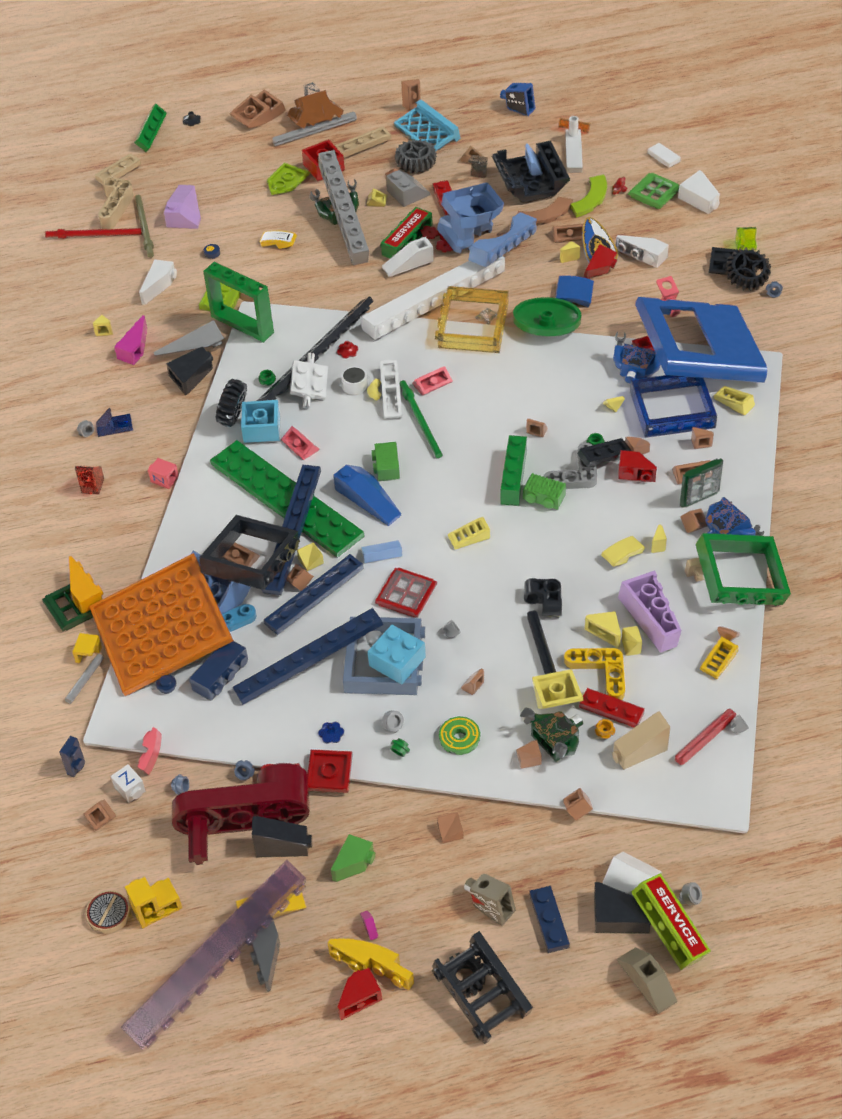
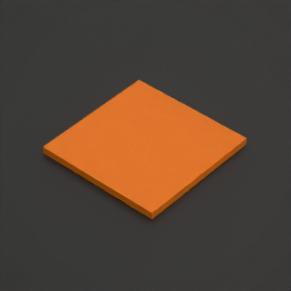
M194 553L89 606L125 696L234 641L204 574L201 573L199 562Z

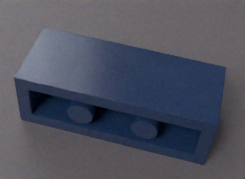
M232 641L215 650L189 678L192 690L212 701L216 695L221 693L223 687L233 680L239 669L247 664L248 655L246 647Z

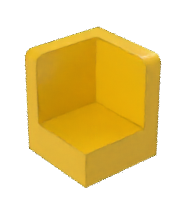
M79 633L72 651L76 663L81 662L83 655L92 656L93 653H100L102 646L99 635Z

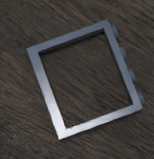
M380 617L383 625L374 630L384 633L391 625H394L407 633H414V637L419 640L425 638V626H422L421 618ZM358 640L347 645L343 675L344 693L417 695L418 686L422 685V675H419V671H423V661L412 672L411 678H407L403 684L387 677H354Z

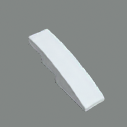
M397 359L380 361L384 418L402 417Z

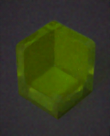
M738 227L736 229L735 243L738 250L739 248L744 250L746 247L748 250L752 248L757 250L756 227Z

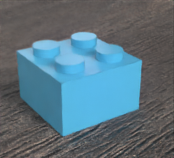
M278 400L242 402L241 430L244 443L280 441Z
M391 625L367 651L369 666L400 684H403L426 658L425 642L394 625Z

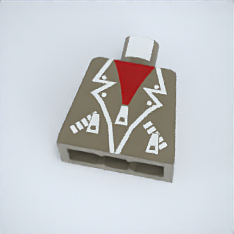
M482 874L477 880L469 878L465 882L464 889L471 893L473 905L501 926L516 911L510 885L487 874Z

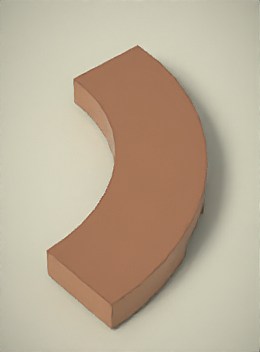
M557 197L546 208L536 211H518V213L521 212L536 218V224H547L555 221L557 217L565 215L571 208L573 199Z

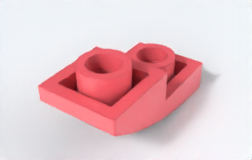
M154 727L143 738L142 745L147 749V752L140 756L137 766L148 775L157 761L161 747L162 734Z

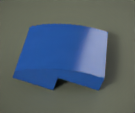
M559 276L555 298L589 307L594 281L578 276Z

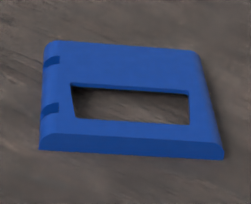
M650 297L637 298L635 306L665 375L765 383L767 365L736 305H710L704 302L671 299L663 301L659 298ZM671 310L693 311L713 355L679 350L663 315H670Z

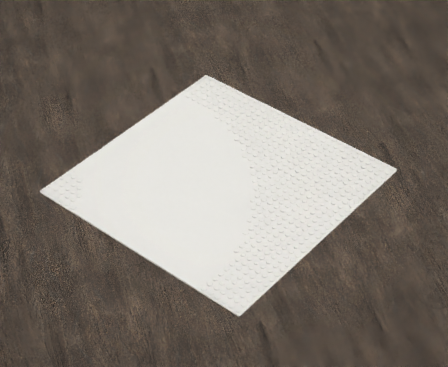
M242 302L238 311L256 319L254 302ZM270 304L274 334L264 343L232 328L141 579L190 555L193 550L202 555L235 515L282 527L283 517L211 465L210 459L236 440L295 482H297L302 464L320 466L321 474L314 496L364 531L365 537L338 558L302 532L298 549L314 542L322 553L324 564L307 571L314 576L308 585L349 554L363 563L364 569L278 635L264 624V619L298 594L300 590L287 580L281 596L265 594L261 589L251 587L241 605L250 604L254 606L257 617L254 622L230 632L235 642L246 647L248 655L247 664L239 669L233 680L229 681L223 687L221 693L216 695L212 701L194 692L189 678L213 652L170 673V675L175 677L177 684L174 691L168 694L159 691L156 687V681L125 696L112 664H110L83 739L85 745L146 753L147 749L142 745L143 738L154 727L162 734L159 755L235 765L240 760H248L252 763V768L260 769L266 764L299 763L307 774L311 749L352 751L350 781L565 810L566 807L563 799L578 788H581L589 797L593 810L588 813L737 833L748 832L765 604L711 603L705 578L702 581L696 582L694 576L687 577L685 574L687 560L699 558L695 544L702 533H707L710 529L707 526L687 533L680 516L692 510L702 509L706 518L709 506L725 497L732 501V504L750 519L753 529L755 525H760L759 531L765 532L763 536H770L782 353L759 350L767 365L765 383L665 375L660 366L659 371L651 376H647L645 381L636 380L635 383L629 384L625 381V377L620 375L621 370L616 367L613 360L615 345H617L614 336L572 332L560 336H539L527 333L518 327L415 318L393 331L373 339L362 330V316L367 313H361L359 315L361 318L354 324L351 323L348 331L343 334L340 333V338L333 344L330 343V348L326 352L320 353L318 355L319 359L314 362L318 365L328 366L325 399H311L310 408H303L304 398L290 394L289 383L286 386V391L275 396L276 400H278L280 411V441L244 443L241 430L242 411L237 422L232 427H225L216 422L217 406L227 382L231 379H238L246 383L247 395L244 402L257 401L272 386H265L259 383L258 377L261 371L271 370L276 376V381L279 380L292 367L294 360L298 361L349 311ZM626 338L622 346L624 344L631 345L632 340L635 338ZM345 341L352 342L358 346L357 355L347 359L343 358L342 355L337 354L339 345ZM675 342L679 350L713 355L708 345ZM397 359L399 383L405 380L408 387L412 389L415 395L414 399L443 456L436 458L409 402L405 400L402 394L401 387L402 417L384 418L383 396L376 401L370 398L367 390L358 395L345 393L342 386H339L342 371L350 366L364 368L367 375L369 374L370 376L368 378L369 387L375 378L381 381L380 361ZM445 366L453 382L422 396L412 384L413 381ZM381 383L380 387L378 388V389H379L378 391L381 392V393H382V383ZM723 386H727L753 395L755 406L746 415H743L715 400L713 396ZM620 396L625 398L617 412L603 405V402L607 399ZM527 418L546 424L547 432L544 437L526 433ZM293 426L316 445L319 450L303 460L281 438ZM696 427L712 431L714 433L712 447L694 449L691 441L692 428ZM592 433L601 434L605 442L623 438L625 441V437H636L650 443V452L643 455L657 467L655 482L618 479L619 458L596 465L597 484L594 487L566 489V495L558 510L554 508L548 509L541 504L529 503L523 499V488L532 473L542 477L548 471L579 470L578 446L586 443L587 438ZM509 435L527 436V455L519 506L501 505L500 489ZM396 442L400 479L378 481V475L373 472V463H376V461H372L371 450H375V443ZM722 458L724 460L720 490L717 494L688 507L684 506L681 508L682 484H677L672 468L677 465ZM346 464L362 467L374 475L401 512V516L390 526H387L337 492L334 486L333 475ZM587 474V480H590V474ZM568 477L565 480L568 482H572L575 479L572 477ZM710 483L703 485V490L709 488ZM698 488L692 490L691 495L698 493ZM484 517L490 528V539L455 550L448 538V533L475 519ZM661 524L667 538L666 550L652 553V540L658 525ZM241 534L235 541V543L260 555L258 560L251 566L259 570L262 569L273 555L276 546L275 542ZM630 536H634L645 546L643 553L631 556L627 563L615 567L601 556L602 552L608 547ZM399 540L402 547L401 557L365 563L361 547ZM297 550L295 551L289 572L295 564L306 570L298 560ZM713 552L723 587L766 588L768 565L764 554ZM399 567L437 581L435 589L418 617L422 620V626H425V638H422L421 641L425 642L426 658L423 660V671H419V675H422V685L418 686L417 695L344 693L343 675L347 648L345 646L242 705L233 686L350 620V617H357L373 608L379 617L414 618L381 607L375 603L376 598L394 568ZM654 570L657 574L658 583H661L663 587L662 592L669 601L670 610L674 612L682 630L678 646L661 653L618 599L623 581ZM401 577L396 587L406 590L411 580ZM529 578H553L559 580L561 583L562 616H542V604L526 603L524 601L525 581ZM414 582L409 591L419 594L424 585ZM393 591L388 600L398 603L403 593ZM407 595L402 605L412 607L416 598ZM536 610L556 672L570 670L564 664V654L569 649L617 648L585 630V617L587 615L615 611L621 631V639L623 628L637 626L642 639L641 653L626 656L622 641H620V646L617 648L623 653L625 697L623 701L645 708L640 723L656 712H661L670 725L668 750L623 770L621 765L617 764L612 756L614 742L631 731L633 727L579 708L580 701L538 709L532 677L545 675L527 619V612ZM451 620L455 622L461 632L453 638L447 637L443 631L446 623ZM723 626L740 633L739 637L731 641L739 646V651L719 678L715 679L701 671L700 666L720 639L717 629ZM366 635L358 639L354 677L389 678L369 666L367 651L371 647L367 643ZM721 648V651L725 652L726 654L729 653L728 651ZM719 654L716 655L723 660L725 659V657ZM597 656L588 657L593 662L599 660ZM714 659L712 660V662L718 664L719 666L721 665L720 662ZM711 665L707 666V668L713 670L714 672L718 670ZM481 668L484 669V683L475 694L471 695L461 689L462 685L473 673ZM572 669L582 696L587 688L606 694L605 669ZM611 672L609 674L613 678L620 676L618 672ZM614 685V693H618L617 685ZM526 707L530 708L537 714L560 711L569 719L576 714L579 715L583 720V725L578 728L579 745L575 754L564 756L563 759L555 762L539 745L542 756L541 765L521 769L516 749L535 740L531 736L532 723L525 724V718L520 717L523 709ZM729 708L736 712V716L740 715L749 728L746 731L736 733L733 731L734 728H731L730 723L684 765H680L675 761V755ZM391 710L400 712L404 720L401 729L394 732L382 727L384 714ZM461 716L474 720L479 726L481 733L480 741L475 750L468 754L457 755L454 752L446 751L441 746L439 740L440 727L448 719ZM602 719L610 720L615 727V734L611 735L608 739H603L595 734L596 724ZM457 733L454 735L456 738L459 739L465 737L463 733ZM400 738L409 744L410 752L402 757L391 751L390 747L393 739L397 740Z

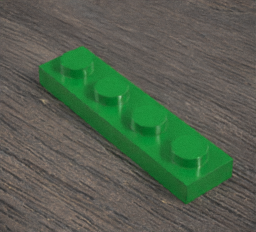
M156 103L152 106L134 142L145 152L150 149L167 115V112Z

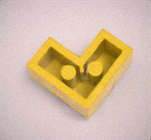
M144 876L124 886L131 908L142 929L182 909L180 898L169 877L159 880L150 886Z

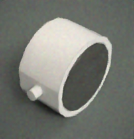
M350 366L342 371L339 386H342V389L347 394L358 395L367 390L368 378L370 376L369 374L367 375L364 368Z

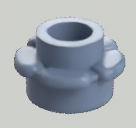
M773 281L766 286L767 294L770 297L776 298L781 295L783 286L777 281Z
M240 760L235 764L234 773L238 779L247 780L254 775V768H252L253 765L250 761Z
M178 774L171 782V788L176 794L179 795L189 790V779L182 774Z

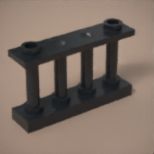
M478 931L471 936L469 941L470 948L443 965L439 958L434 960L432 973L439 982H443L473 1026L472 1031L479 1041L482 1039L487 1044L492 1037L489 1033L490 1030L515 1013L517 1015L520 1014L522 1018L526 1017L531 1013L533 1006L484 936ZM473 956H479L483 961V967L456 984L449 972ZM493 975L497 981L496 986L472 1003H469L462 992L485 976ZM506 994L511 1001L510 1006L483 1023L476 1014V1011L499 995Z

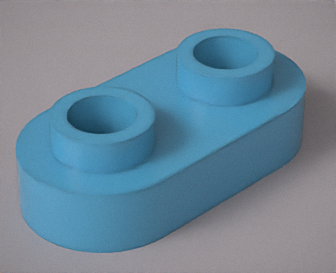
M243 604L222 614L230 632L254 622L257 617L255 607L250 604Z

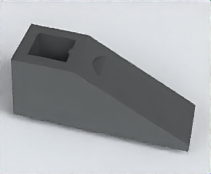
M272 915L246 923L248 932L244 933L247 946L252 945L254 950L250 952L254 966L259 965L260 971L256 972L260 985L265 984L267 992L271 991L280 949V940Z

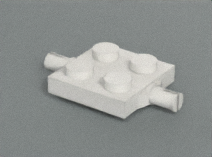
M308 353L307 362L294 360L292 364L290 394L304 398L303 408L306 407V409L310 408L311 399L324 400L326 397L328 366L314 363V353H312V356L311 353Z

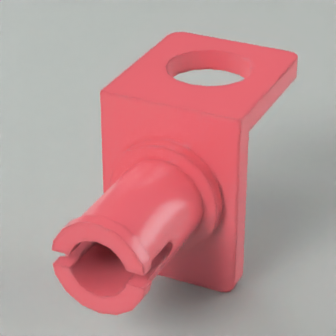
M672 276L658 279L656 283L662 294L661 300H676L679 290ZM669 282L672 286L671 289L663 288L662 283ZM671 310L670 316L675 317L679 315L681 311Z

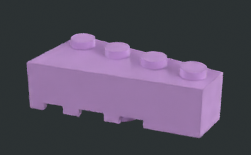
M654 570L623 581L618 599L661 653L678 646L682 630L674 612L670 610L669 601L662 592L663 587L661 583H658L657 574Z

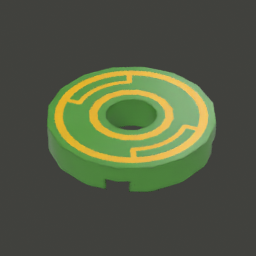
M461 716L445 721L439 731L441 746L446 751L454 752L457 755L468 754L475 750L481 737L479 726L474 720ZM457 733H463L465 737L459 739L456 738L454 735Z

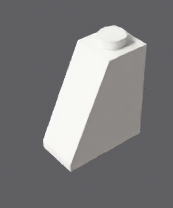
M699 170L679 185V199L707 214L718 208L720 193L702 171Z

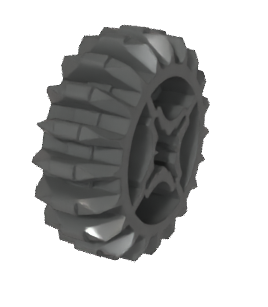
M421 139L403 142L396 148L395 152L397 166L400 167V170L410 171V173H423L424 170L429 171V168H433L437 157L434 146L431 143H427L426 140L421 141Z

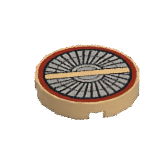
M109 890L97 894L90 900L86 908V919L91 928L105 934L113 933L123 928L131 914L129 901L118 891Z

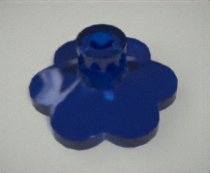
M326 722L318 731L319 737L326 744L331 742L338 743L345 733L338 722Z

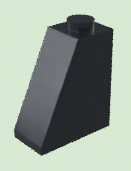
M202 346L166 363L168 375L184 395H187L213 369V356Z
M253 816L252 839L256 858L308 856V849L312 848L313 839L312 834L308 835L307 826Z
M600 882L594 883L595 933H650V925L652 924L634 896Z

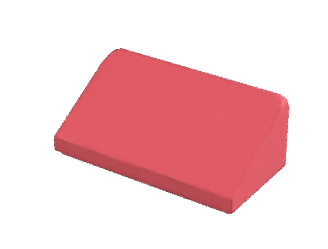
M443 366L415 379L412 384L423 396L453 382L446 367Z
M293 426L281 438L303 460L319 450L316 445Z

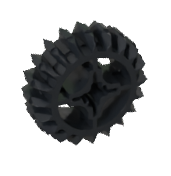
M746 247L744 251L739 248L737 252L734 251L732 256L728 257L725 265L727 280H731V285L736 284V288L742 287L743 291L746 288L751 291L752 288L757 290L759 286L763 287L771 274L769 258H765V253L760 254V249L755 252L754 248L748 250ZM741 263V266L736 269L735 265ZM757 270H760L761 273L756 276L755 273L757 272Z
M231 379L227 382L216 410L215 417L217 423L225 427L235 425L242 411V402L246 400V383L238 379Z

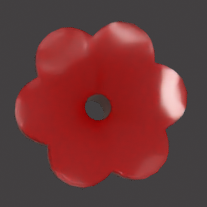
M625 177L618 178L613 185V195L618 194L620 191L623 193L627 191V187L624 186Z
M345 341L339 345L337 354L342 355L345 359L355 357L358 346L352 342Z

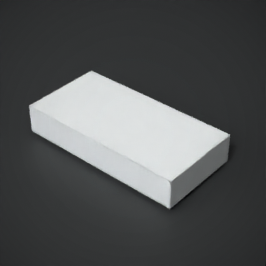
M660 143L648 149L649 155L668 168L680 162V156Z

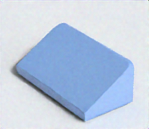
M526 144L525 158L530 174L532 176L542 175L543 172L536 153L529 144Z
M399 540L361 547L365 563L402 556V547Z

